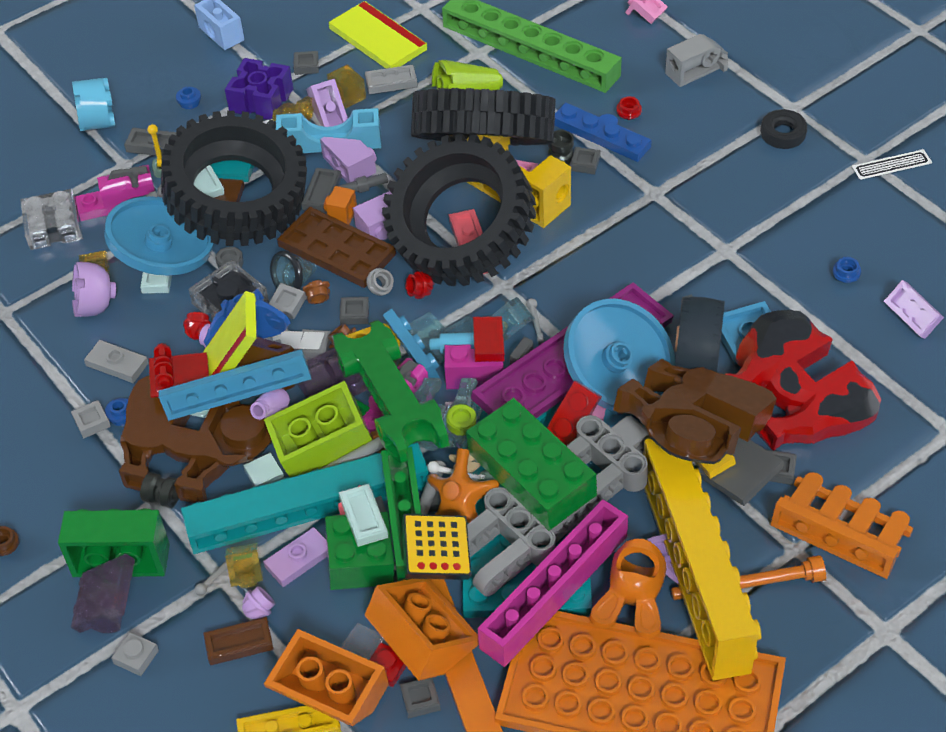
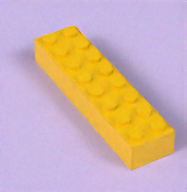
M645 439L643 455L648 463V481L644 490L660 535L666 533L667 539L664 540L667 555H670L671 565L677 577L682 597L712 681L751 674L753 662L758 658L756 646L757 640L761 639L760 624L757 619H752L749 596L746 592L742 593L740 588L738 568L731 565L729 545L727 541H722L718 517L712 516L710 511L711 502L708 492H703L701 488L700 471L698 468L694 469L692 461L672 456L660 448L652 439Z

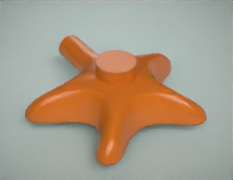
M458 448L455 468L451 476L444 478L436 474H429L427 482L440 494L441 503L434 515L467 516V523L469 524L478 516L475 505L477 501L484 497L489 490L499 487V482L493 479L486 481L472 480L467 471L470 450Z

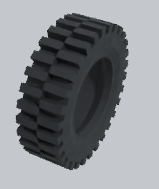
M438 88L413 92L411 136L419 139L441 141V137L448 135L451 141L454 142L455 134H463L466 139L469 138L470 134L510 137L509 145L514 146L554 143L556 99L528 92L519 93V91L479 90L474 88Z
M227 110V116L221 117L220 111L213 112L211 119L206 114L200 115L199 123H196L192 118L187 121V128L181 125L176 129V135L172 134L169 137L168 144H165L163 149L161 194H163L164 205H167V212L170 216L174 215V221L179 226L185 222L184 230L191 234L196 229L197 238L204 240L206 235L211 236V243L218 244L219 239H226V246H233L234 240H240L241 246H248L249 239L252 238L255 244L263 243V235H266L271 240L276 237V229L282 234L287 230V223L292 225L295 222L296 215L299 216L307 174L305 155L302 156L303 149L301 145L296 146L297 139L293 135L287 137L288 130L283 126L276 130L275 121L270 119L265 124L263 123V116L256 114L255 119H250L249 112L242 111L241 117L235 116V111ZM236 160L254 165L263 171L269 178L273 191L256 200L229 202L203 193L194 186L197 175L205 167L219 161Z
M455 134L454 142L451 141L448 135L441 137L442 144L438 146L432 140L427 143L428 151L423 152L421 147L414 151L418 156L414 161L409 157L403 161L407 168L404 171L397 168L394 175L398 181H389L387 188L392 194H384L383 201L388 207L382 208V215L386 219L383 221V224L388 232L389 240L415 272L421 271L428 274L433 282L437 284H442L444 280L448 286H456V279H458L462 286L470 285V277H473L479 283L485 281L483 273L487 271L491 277L499 274L495 268L501 263L506 269L511 264L507 257L511 254L517 258L521 254L517 245L520 243L526 246L529 241L524 231L531 233L533 231L534 225L530 219H536V211L533 205H536L532 194L531 185L517 161L508 150L505 151L501 144L498 142L493 144L491 139L483 137L481 141L476 134H470L468 141L463 134ZM462 182H479L494 189L500 198L501 207L495 220L483 234L469 243L451 248H440L431 241L427 232V216L432 203L443 191Z

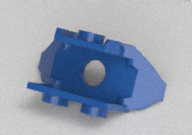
M256 289L253 292L256 296V337L264 339L281 334L291 323L289 318L283 312L264 302L263 295L259 289ZM239 294L229 301L224 300L220 304L222 310L216 313L203 341L206 347L243 294Z

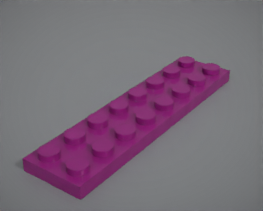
M633 282L609 298L622 299L641 306L652 314L663 328L672 323L674 315ZM568 326L474 389L471 393V399L490 415L515 398L535 418H538L562 401L574 382L568 372L563 350Z

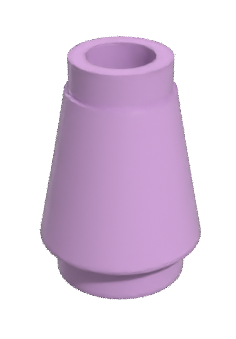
M282 388L263 393L251 405L250 412L256 419L267 418L288 408L290 402L289 395Z

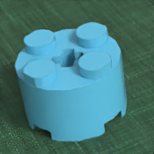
M98 78L72 82L80 131L115 127L108 79Z

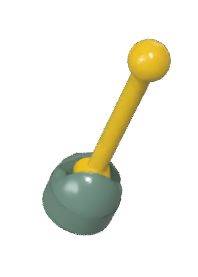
M151 124L148 126L147 131L152 136L157 155L152 162V171L155 177L161 178V168L159 167L162 164V154L156 134L158 128L156 125Z

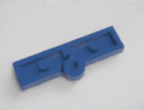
M566 102L555 113L554 126L636 162L651 148V139L619 126L618 119L614 115L604 114L598 117Z

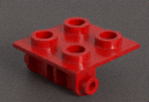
M161 343L154 348V358H149L151 398L159 397V390L209 376L207 352L172 356L170 347Z

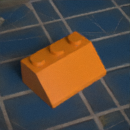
M408 579L377 585L364 615L418 681L444 675L479 645L478 634L429 579Z
M297 629L264 682L266 688L350 726H354L374 712L389 685L384 666L300 629Z

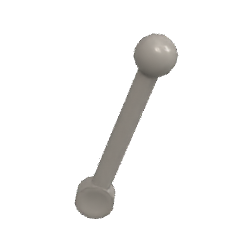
M531 298L527 301L526 305L531 310L537 343L542 344L544 343V338L536 311L537 301Z
M240 547L232 549L231 556L206 581L195 586V593L197 595H204L207 592V587L234 561L243 559V549Z

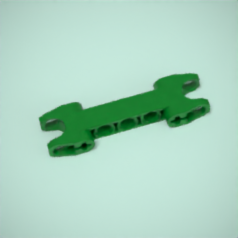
M379 320L369 323L371 331L364 337L348 338L342 332L332 335L339 369L343 376L346 378L359 373L383 414L382 417L376 418L374 421L378 436L389 454L402 463L409 460L407 449L415 442L430 441L441 449L450 446L441 409L436 401L431 399L419 404L393 362L401 359V352L395 336L388 327Z

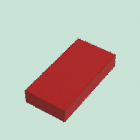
M502 316L473 317L475 362H503L505 353Z

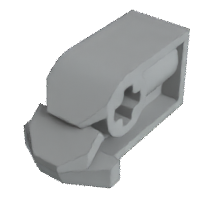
M703 34L696 35L667 49L665 74L679 87L718 69H721L723 72L728 69V52L714 40Z

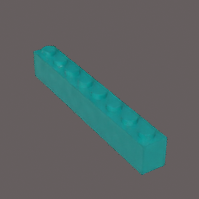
M415 443L409 447H412L418 491H422L427 483L429 471L418 443ZM374 453L368 457L345 461L339 465L316 469L310 473L292 478L287 477L277 482L263 486H254L248 490L234 494H225L219 498L205 502H196L181 508L193 555L325 518V516L340 514L338 504L341 502L339 492L358 487L359 485L369 484L374 498L381 496L382 500L386 501L387 496L381 453Z

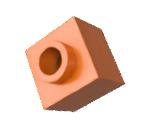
M335 186L331 195H328L325 199L324 210L327 211V215L348 225L350 224L354 216L353 207L357 206L355 190Z

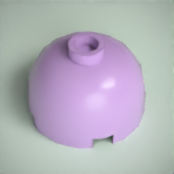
M76 262V265H74L72 291H74L75 300H72L74 316H96L104 312L109 305L110 298H115L116 283L110 282L108 272L98 264Z

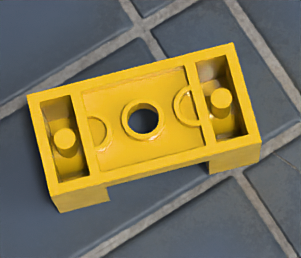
M477 135L481 141L483 137L490 138L493 144L498 142L505 151H509L510 137ZM552 155L548 156L530 172L520 166L531 185L532 194L536 205H533L536 211V219L530 220L542 228H545L571 205V166ZM467 182L501 203L497 192L488 185L479 182Z

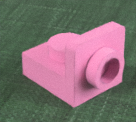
M629 0L627 3L630 6L625 13L629 16L636 10L644 19L652 24L665 12L668 6L661 0Z

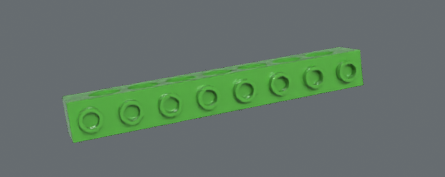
M450 0L442 7L443 27L604 93L621 77L622 57L479 0Z

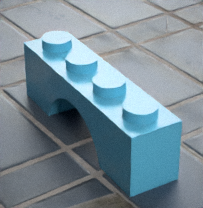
M378 108L353 110L345 122L332 127L315 125L308 121L302 113L276 115V130L282 126L287 129V137L293 135L297 139L296 146L301 145L303 153L322 152L320 139L323 137L361 140L367 147L372 149L381 148V127Z

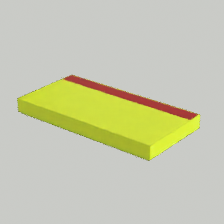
M366 1L329 22L330 30L384 68L400 67L427 50L426 42Z
M244 292L203 351V353L207 352L209 376L235 369L257 339L256 296L254 293Z

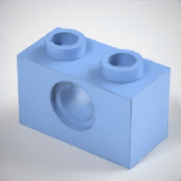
M203 0L194 5L199 28L222 49L226 50L244 41L240 17L221 0Z

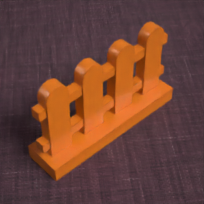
M810 472L804 478L798 476L794 483L797 489L791 497L785 495L784 498L780 497L777 501L771 526L887 579L892 572L896 557L898 558L902 547L897 546L903 535L910 537L913 527L909 526V515L903 511H895L890 517L879 512L881 508L880 502L874 498H865L861 504L851 500V489L844 485H837L832 491L822 487L823 477L818 473ZM816 496L826 500L820 510L810 506ZM845 509L855 513L849 523L839 519ZM874 522L884 526L879 536L868 532Z

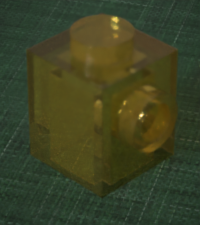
M348 64L327 74L328 80L335 79L345 109L366 99L364 79Z
M258 543L226 549L225 558L231 587L247 588L257 585L259 581H263V568Z

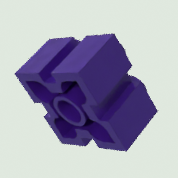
M244 58L236 70L238 77L232 76L225 88L229 111H235L237 114H242V111L249 112V114L254 112L263 116V119H273L275 121L276 115H279L282 110V102H286L293 91L290 66L271 63L268 67L263 66V61Z

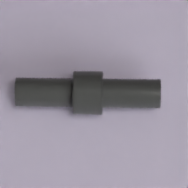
M386 173L368 178L361 176L355 178L353 182L342 184L338 187L353 189L355 192L362 193L369 191L371 187L388 183V177Z

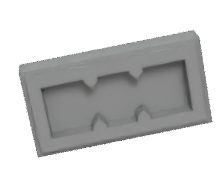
M413 65L365 72L369 94L418 87Z
M102 340L97 342L84 359L86 366L131 383L136 381L149 364L146 356Z

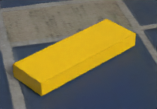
M306 705L236 719L238 732H341L339 720Z

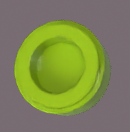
M455 405L446 414V426L455 435H466V431L476 424V412L468 405Z

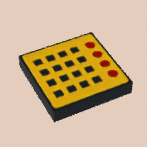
M403 514L401 520L405 579H470L471 563L467 516Z

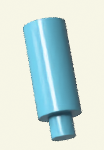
M441 333L440 338L430 339V350H440L441 354H445V345H471V349H474V333Z

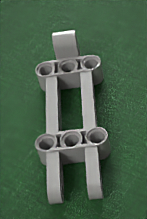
M592 415L584 416L577 422V438L567 447L585 464L592 461L603 470L596 475L597 496L550 531L505 488L497 487L489 490L484 498L486 510L467 524L470 557L499 534L507 539L511 545L477 572L473 579L474 587L484 596L494 594L529 564L533 563L538 566L556 548V542L574 529L602 499L607 502L623 488L631 492L644 489L648 481V463L643 455L644 440L651 439L646 427L632 416H626L612 428L600 418ZM521 525H522V526H525V527H523V528H515V527L521 526ZM539 545H547V546L544 547V548H538V547H537V546H539Z

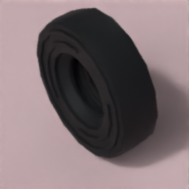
M787 109L774 110L764 116L760 132L762 139L767 144L775 148L790 149L799 146L805 140L807 123L805 118L795 111ZM786 125L793 128V131L782 133L775 130L774 127Z

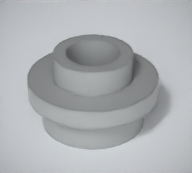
M376 268L368 274L366 282L373 294L383 296L392 290L394 280L388 270ZM376 278L382 282L381 287L377 284Z

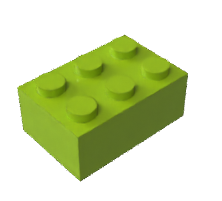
M345 381L264 419L279 461L291 478L320 469L373 440L357 402Z

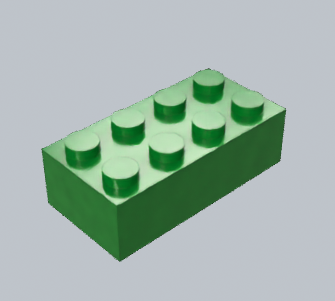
M515 398L466 431L468 450H470L469 454L548 531L597 496L596 473Z

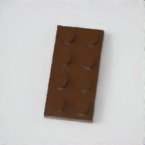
M309 207L277 239L279 247L363 288L367 286L368 274L376 268L383 269L396 255V249L393 245L312 207Z

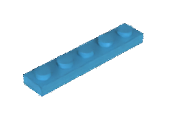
M300 349L159 390V399L168 421L311 380V373L303 350Z

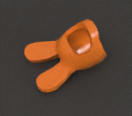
M633 539L626 541L615 552L610 573L609 591L592 608L589 616L592 624L599 628H611L620 615L623 606L628 604L636 606L635 632L638 636L650 638L660 633L661 621L656 598L665 580L666 561L657 546L645 539ZM632 553H642L654 562L655 567L637 566L628 562L624 557Z

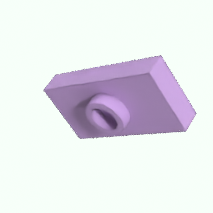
M904 280L884 300L905 323L924 339L944 318Z
M313 527L263 561L264 566L277 582L284 587L327 557L326 539Z

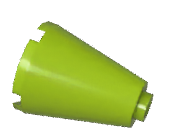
M438 60L439 62H435L433 66L431 82L432 87L436 86L437 89L474 88L479 90H500L503 86V77L494 68L449 60Z

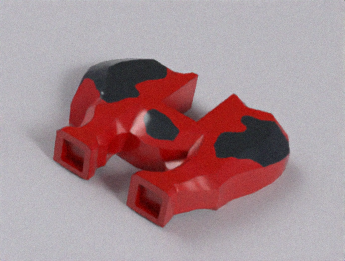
M777 310L761 315L753 323L747 335L739 344L736 362L741 369L737 374H725L755 383L772 391L777 398L775 405L786 411L785 417L771 416L764 428L757 432L773 451L782 444L798 442L815 444L826 438L844 436L861 430L876 420L881 403V397L875 385L859 371L853 360L817 382L808 375L804 369L828 355L833 339L820 332L801 311Z

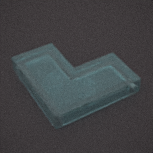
M431 312L409 323L412 328L409 333L412 336L417 334L426 347L424 349L434 356L439 365L445 362V354H441L440 350H430V339L440 338L441 333L473 332V319L469 315L447 328Z

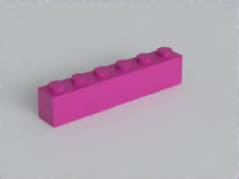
M602 499L478 627L479 649L505 667L627 538L628 515Z

